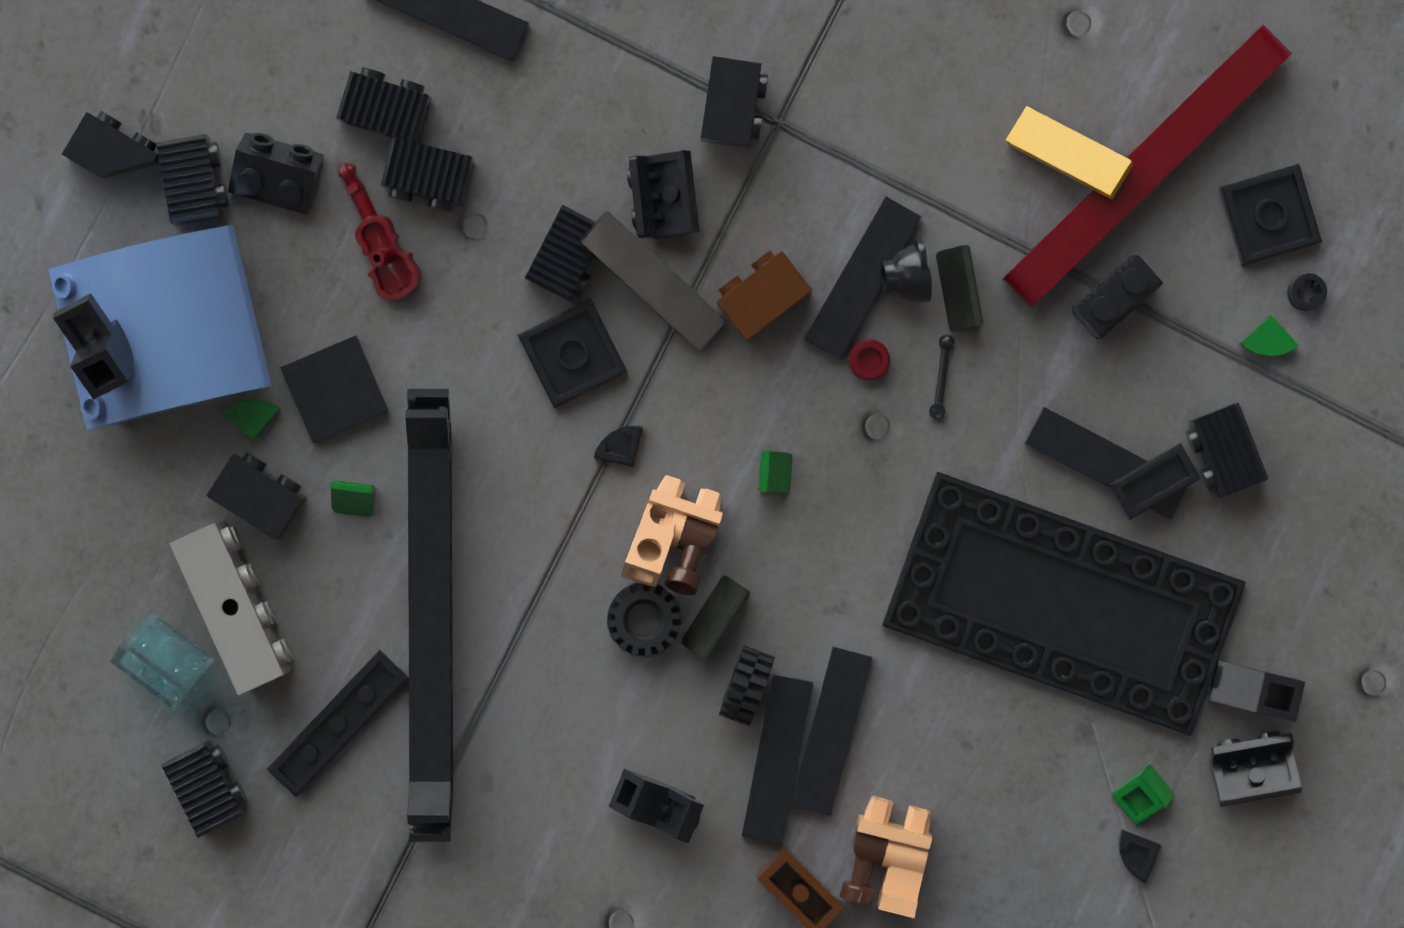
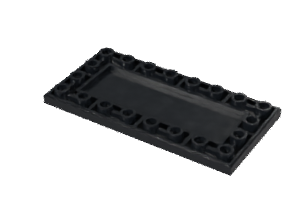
M936 471L882 626L1191 736L1246 582Z

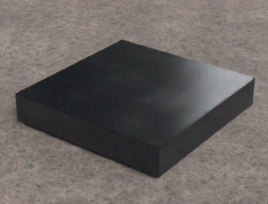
M1299 164L1219 187L1241 266L1322 242Z
M591 298L518 334L554 409L627 373Z
M357 335L280 367L312 443L389 411Z

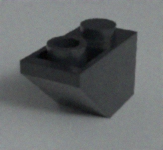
M100 111L97 117L86 112L62 152L63 156L101 178L160 164L159 156L154 152L157 147L155 142L138 132L135 133L133 138H130L119 131L122 123L103 111Z
M1218 660L1209 700L1296 722L1305 681Z

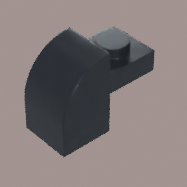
M91 293L55 312L53 316L54 321L76 351L70 367L93 400L129 382L134 366L129 341L118 320L110 322Z
M624 769L609 807L629 819L656 827L677 840L689 843L693 831L699 824L700 814L704 805L696 801V797L682 790Z

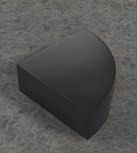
M624 426V428L621 427L619 430L612 431L599 444L594 458L634 467L643 426Z
M1121 829L1119 835L1121 859L1132 875L1146 883L1161 845Z

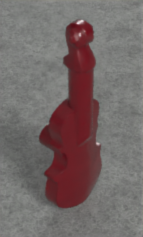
M344 163L340 166L338 175L345 181L347 193L351 196L362 219V222L355 231V238L363 249V255L369 257V261L373 266L371 272L368 273V277L372 278L375 290L382 299L396 300L410 295L418 289L422 281V272L413 260V253H406L401 249L398 243L399 235L395 232L392 220L387 216L377 214L364 184L356 177V166Z

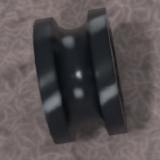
M1307 273L1299 275L1292 279L1288 285V300L1298 310L1308 311L1316 309L1327 298L1326 283L1316 274ZM1305 280L1312 282L1310 287L1316 286L1317 296L1310 297V304L1304 303L1305 297L1299 298L1297 293L1298 288L1304 287Z

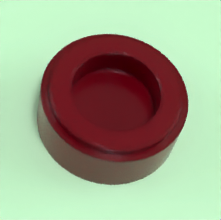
M867 339L857 343L849 354L850 369L854 375L862 380L872 381L882 377L890 365V354L887 348L876 340Z

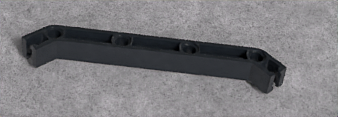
M407 389L408 410H406L405 420L408 445L409 794L407 820L410 825L409 842H451L453 811L452 429L449 389Z

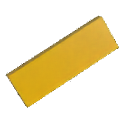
M1026 106L1005 140L1010 147L1113 200L1134 166L1130 159Z

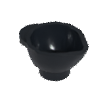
M921 238L914 239L913 245L897 252L892 260L881 261L882 286L885 294L897 293L903 299L914 302H929L932 296L930 263L923 240Z

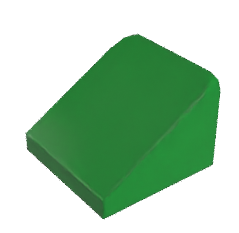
M763 451L761 453L758 486L760 492L789 493L792 454Z
M338 480L331 482L332 511L371 516L376 487L370 484Z
M1149 764L1116 789L1111 796L1137 827L1167 807L1173 799L1174 793L1153 766Z

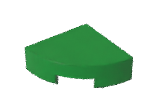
M1272 315L1268 316L1239 343L1249 352L1261 356L1283 355L1299 346Z
M248 399L229 406L223 411L222 415L248 437L255 440L279 412L280 408L267 401Z

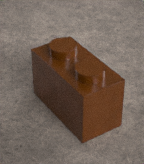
M768 251L751 265L755 270L753 274L743 281L737 275L718 290L722 297L716 303L745 341H748L812 291L783 251L776 256L771 251Z
M786 845L756 873L757 880L806 928H826L845 909L843 902Z

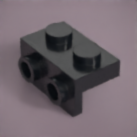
M245 133L235 151L228 193L307 214L311 206L317 172L323 162L324 155L313 151V149L306 145L282 143L262 133Z
M682 150L650 156H630L627 181L633 193L634 208L631 217L638 238L657 239L699 233L691 151Z
M1271 731L1259 735L1257 739L1243 742L1236 738L1227 739L1211 748L1209 763L1220 807L1301 793L1302 785L1293 753L1294 739L1292 733L1281 735V732Z

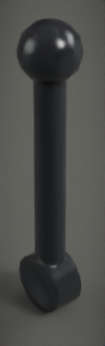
M944 334L939 339V346L942 350L935 401L929 408V414L933 419H941L946 413L942 405L949 352L955 344L954 338L949 334Z

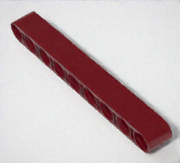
M1263 24L1126 157L1132 161L1134 166L1113 200L1092 190L1002 280L1031 309L1292 53Z

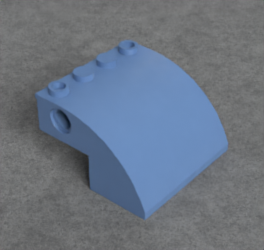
M234 225L141 243L48 269L58 310L91 293L110 322L118 320L132 350L134 366L129 382L94 400L71 369L86 430L123 424L174 409L211 403L272 386ZM64 335L70 363H72L76 351Z

